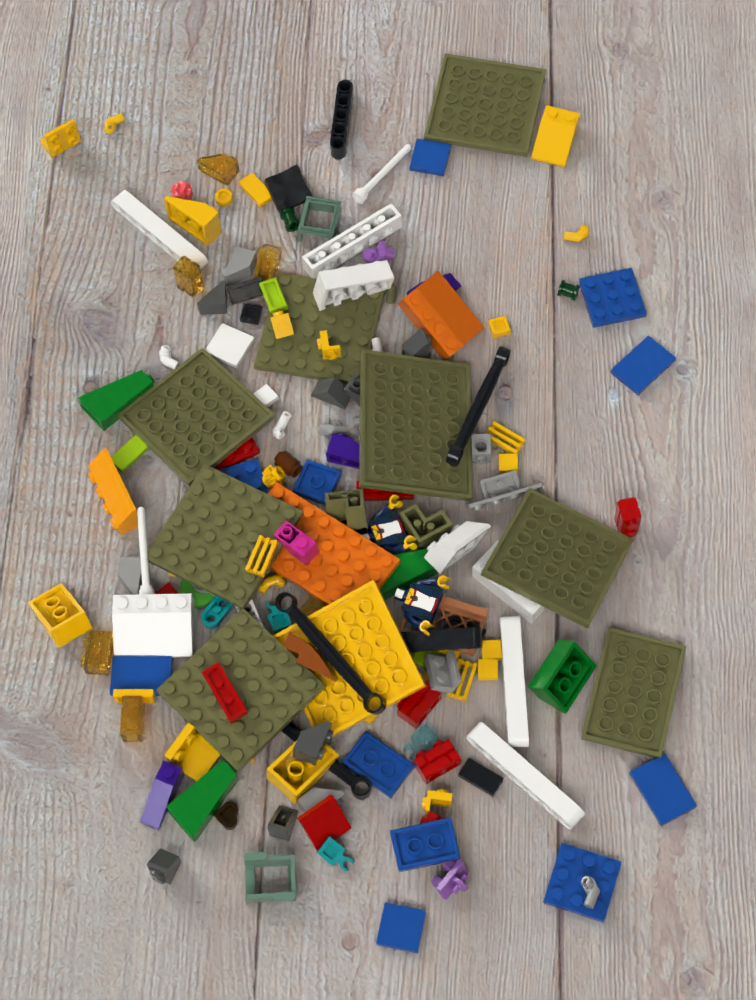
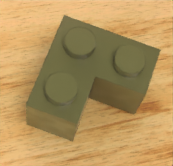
M363 489L325 493L328 515L340 522L347 520V526L354 530L367 527Z
M417 504L399 512V518L408 536L411 535L416 538L413 543L417 544V550L426 549L433 541L438 542L443 534L446 532L450 534L453 528V524L443 509L425 518Z

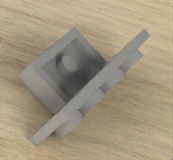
M513 470L479 480L483 499L465 505L466 508H472V511L484 508L483 504L490 502L491 505L501 503V499L508 497L509 500L520 497L519 493H527L529 488L538 492L537 488L542 487V483L521 488L517 472Z

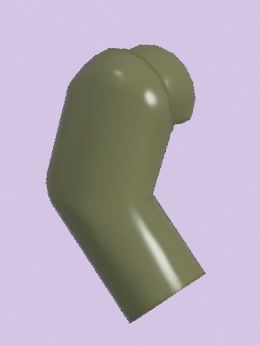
M392 283L391 288L385 290L387 292L386 303L394 304L397 287Z

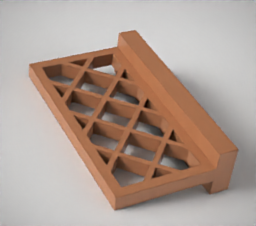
M443 596L438 608L443 617L434 620L432 625H434V630H438L435 624L445 620L449 627L448 629H457L462 626L468 628L467 624L476 622L480 624L479 627L483 631L488 620L489 610ZM404 616L399 630L400 632H410V630L404 629L406 623H408ZM457 616L460 618L461 623L451 626L448 618ZM476 648L471 650L455 649L454 651L474 656Z

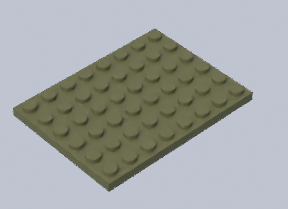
M361 350L359 488L471 501V437L464 448L459 465L456 467L446 463L448 452L451 446L455 444L471 407L470 364Z

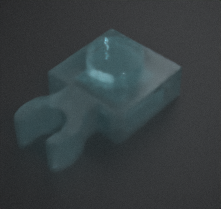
M425 724L411 736L413 743L407 744L403 751L405 753L407 750L412 749L414 752L409 758L413 759L419 750H426L427 752L439 741V737Z

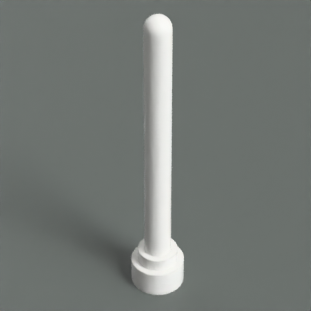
M406 144L363 188H358L352 193L353 199L357 203L363 204L368 198V192L412 149V146Z
M139 507L137 509L142 575V586H140L139 594H155L152 585H150L145 509Z

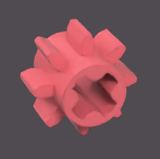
M184 181L177 182V185L173 184L170 190L172 192L171 196L175 198L191 200L193 196L191 186Z

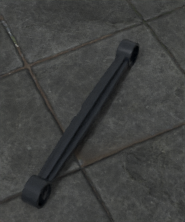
M502 346L498 348L494 363L484 379L473 405L470 407L455 444L451 446L448 452L446 463L456 467L459 465L464 448L485 410L503 367L507 365L511 353L510 349Z
M288 592L280 593L275 599L276 608L291 616L325 659L363 699L364 709L374 715L381 714L386 708L385 698L377 693H372L338 650L297 607L298 601L296 597ZM287 596L291 597V606L288 609H282V599ZM373 697H379L381 701L380 707L372 711L369 709V701Z
M292 722L282 730L293 742L297 741L302 731ZM337 759L328 769L351 787L352 795L356 799L364 800L371 795L372 787L369 779L363 776L356 777ZM357 783H366L369 787L368 791L364 794L356 793L354 787Z

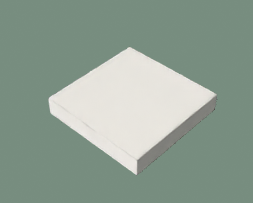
M222 323L205 350L216 360L237 369L255 339L249 334Z

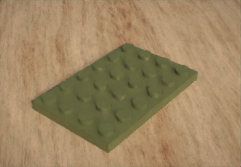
M608 627L581 740L652 758H661L686 646Z

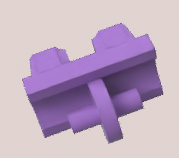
M380 240L375 250L372 248L365 249L362 257L367 263L385 260L389 263V260L394 258V248L385 247V241Z
M460 859L457 862H446L443 868L447 875L444 878L439 874L435 875L431 881L440 896L445 900L452 893L456 894L459 890L466 892L468 889L465 882L468 879L466 875L469 870Z

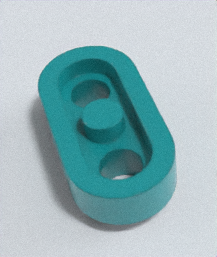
M215 596L201 614L203 625L209 629L218 627L232 610L233 604ZM222 603L227 604L225 607L220 606ZM210 618H215L213 622L208 621Z

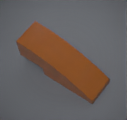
M289 632L283 647L299 654L296 662L336 682L338 678L325 657L306 640Z

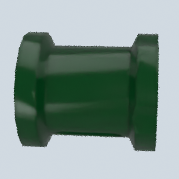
M287 208L280 213V218L284 220L286 230L288 232L296 231L300 221L296 219L294 209Z
M562 280L557 296H567L575 301L580 285H571Z

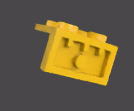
M74 119L44 134V138L40 140L41 145L51 158L60 155L63 151L81 142Z
M187 723L164 756L167 762L182 767L185 775L194 781H198L211 770L221 755L202 736L197 734L193 725Z

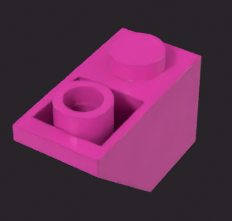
M285 521L274 534V537L286 550L306 566L319 553L316 542L288 521Z

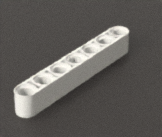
M123 190L111 200V205L118 213L192 274L195 275L208 264V260L202 252L128 191Z
M520 616L500 617V637L508 745L512 748L529 747Z
M479 722L466 736V739L473 747L567 829L572 830L585 816L582 808L484 723Z

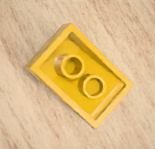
M546 105L531 159L565 167L579 127L580 113Z
M166 196L164 198L168 219L206 246H209L222 233L219 212L215 207H210L206 203Z
M62 583L28 602L43 628L58 648L92 629L85 611Z
M294 742L267 768L266 779L296 805L298 803L297 799L310 791L339 757V754L327 743L324 745L326 751L323 759H318L316 766L293 757V748L296 744Z

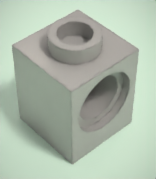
M472 434V463H491V434ZM482 448V449H485V451H482V452H481V451H478L477 449Z

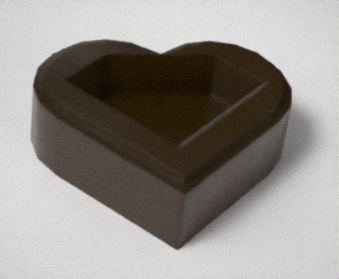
M227 802L213 816L225 829L232 830L238 824L236 817L239 812L238 807L234 802Z

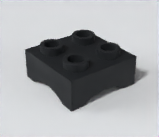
M298 165L270 176L264 181L279 214L287 208L292 209L305 203L306 196L313 197Z

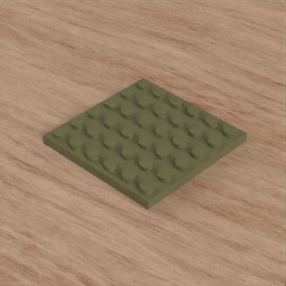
M445 53L424 140L527 157L546 69Z
M278 273L277 281L288 306V310L283 312L284 314L289 313L294 334L276 339L270 321L273 315L268 310L254 369L317 380L335 377L342 384H348L353 375L360 378V352L362 349L372 350L371 339L375 337L385 290L371 295L364 293L356 300L348 298L342 300L341 304L334 306L332 303L326 305V309L319 311L313 295L317 279ZM327 330L329 346L340 345V358L323 360L322 349L318 350L317 345L320 331Z
M203 347L117 414L118 418L189 487L204 464L215 468L276 418L275 414Z
M204 464L148 550V562L241 609H245L265 578L248 573L245 570L259 535H262L264 538L269 537L271 540H277L274 534L284 522L288 521L296 527L304 513L294 506ZM279 541L266 574L284 547ZM262 543V546H261V548H260V550H259V553H258V555H257V558H256V560H255V562H254V565H253L252 569L254 568V566H255V564H256V561H257V559H258V557H259V554H260V552H261V550H262V547H263L264 543ZM270 544L266 550L265 556L261 562L258 571H261L268 552L271 548Z
M529 488L483 568L481 576L588 629L634 539Z
M242 608L156 691L183 719L193 725L195 730L239 773L326 686L305 666L297 663V658ZM218 662L249 713L232 724L201 673Z

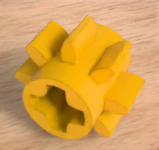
M271 464L264 469L262 481L267 487L271 488L276 483L283 485V482H285V472L280 466L273 467Z

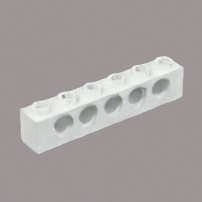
M392 203L302 256L303 269L310 278L317 279L320 271L336 268L402 228V215Z

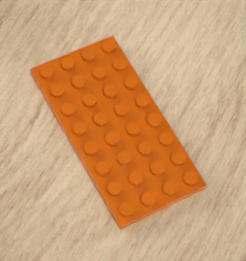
M276 483L269 491V495L303 511L304 515L296 528L313 539L319 550V553L306 566L283 547L270 569L324 604L329 605L372 580L376 581L379 589H381L401 563L400 559L279 483Z

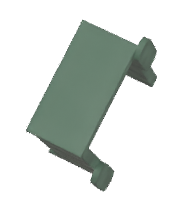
M306 196L297 229L298 241L302 242L303 234L329 238V240L339 235L340 232L337 231L342 213L341 201ZM310 209L333 213L330 229L306 226Z
M266 852L245 853L246 904L296 901L294 855L267 856ZM288 866L289 892L255 894V867Z

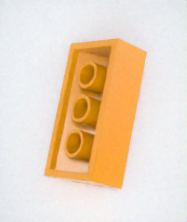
M104 448L88 465L90 469L88 477L91 483H96L98 487L95 491L98 498H103L105 502L102 506L106 514H111L112 516L110 523L113 529H118L120 535L138 528L137 510L107 448Z

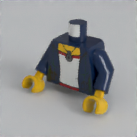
M392 495L389 503L371 518L368 524V533L361 534L392 555L408 551V548L411 550L417 549V544H411L416 538L411 535L406 536L398 512L394 510V507L400 508L403 505L402 501H398L395 504L396 499L399 498L397 495Z
M441 575L439 578H427L411 583L408 591L397 588L394 599L404 602L402 610L405 619L411 627L422 631L427 636L430 635L427 629L429 627L434 628L432 623L444 595L442 588L447 590L450 588L445 583L447 580H451V578L445 575Z

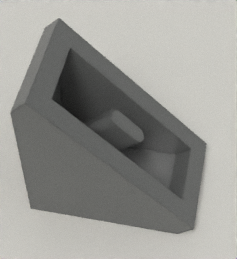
M222 280L197 303L198 311L201 315L227 314V288L225 281Z
M335 377L320 379L311 394L314 398L342 409L347 407L351 399L344 392L346 386Z
M279 805L268 823L269 835L289 841L298 816V810Z

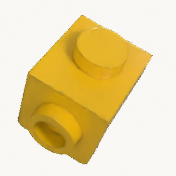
M283 311L273 313L270 321L275 338L279 339L293 335L294 332L289 313L284 314Z
M327 330L320 331L317 345L318 350L322 349L323 360L340 358V345L329 346Z
M438 789L437 791L428 790L427 797H423L422 809H425V816L430 812L431 805L452 807L453 793H449V791L444 789Z

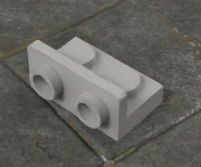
M449 650L446 656L427 653L424 661L431 690L453 693L461 683V675L454 650Z

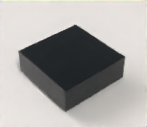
M244 303L240 322L258 325L263 310L262 306Z

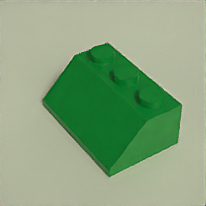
M558 639L528 687L539 699L557 710L567 713L597 665L574 641Z

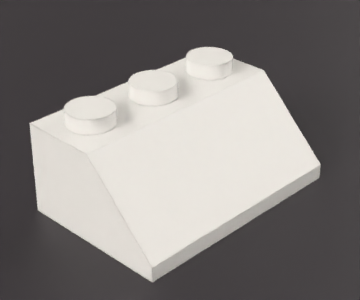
M466 521L461 526L457 524L450 531V534L446 532L440 537L438 542L433 541L427 547L428 552L424 558L441 574L474 550L491 526L487 523Z

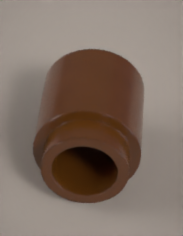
M281 451L275 456L274 465L280 466L288 477L295 478L302 471L303 466L300 461L288 451Z

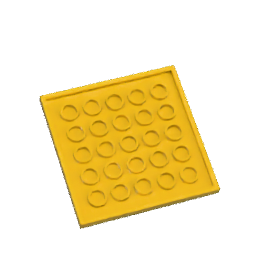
M376 581L368 582L307 616L356 671L372 693H377L385 698L386 708L426 687ZM296 623L273 635L283 645L289 632H292L315 647ZM287 649L291 654L298 658L299 654ZM331 664L330 666L338 678L336 682L307 668L326 686L304 708L312 727L329 721L332 723L331 731H334L332 736L334 737L374 715L364 709L363 699ZM379 697L370 699L369 709L372 711L380 707L381 701Z

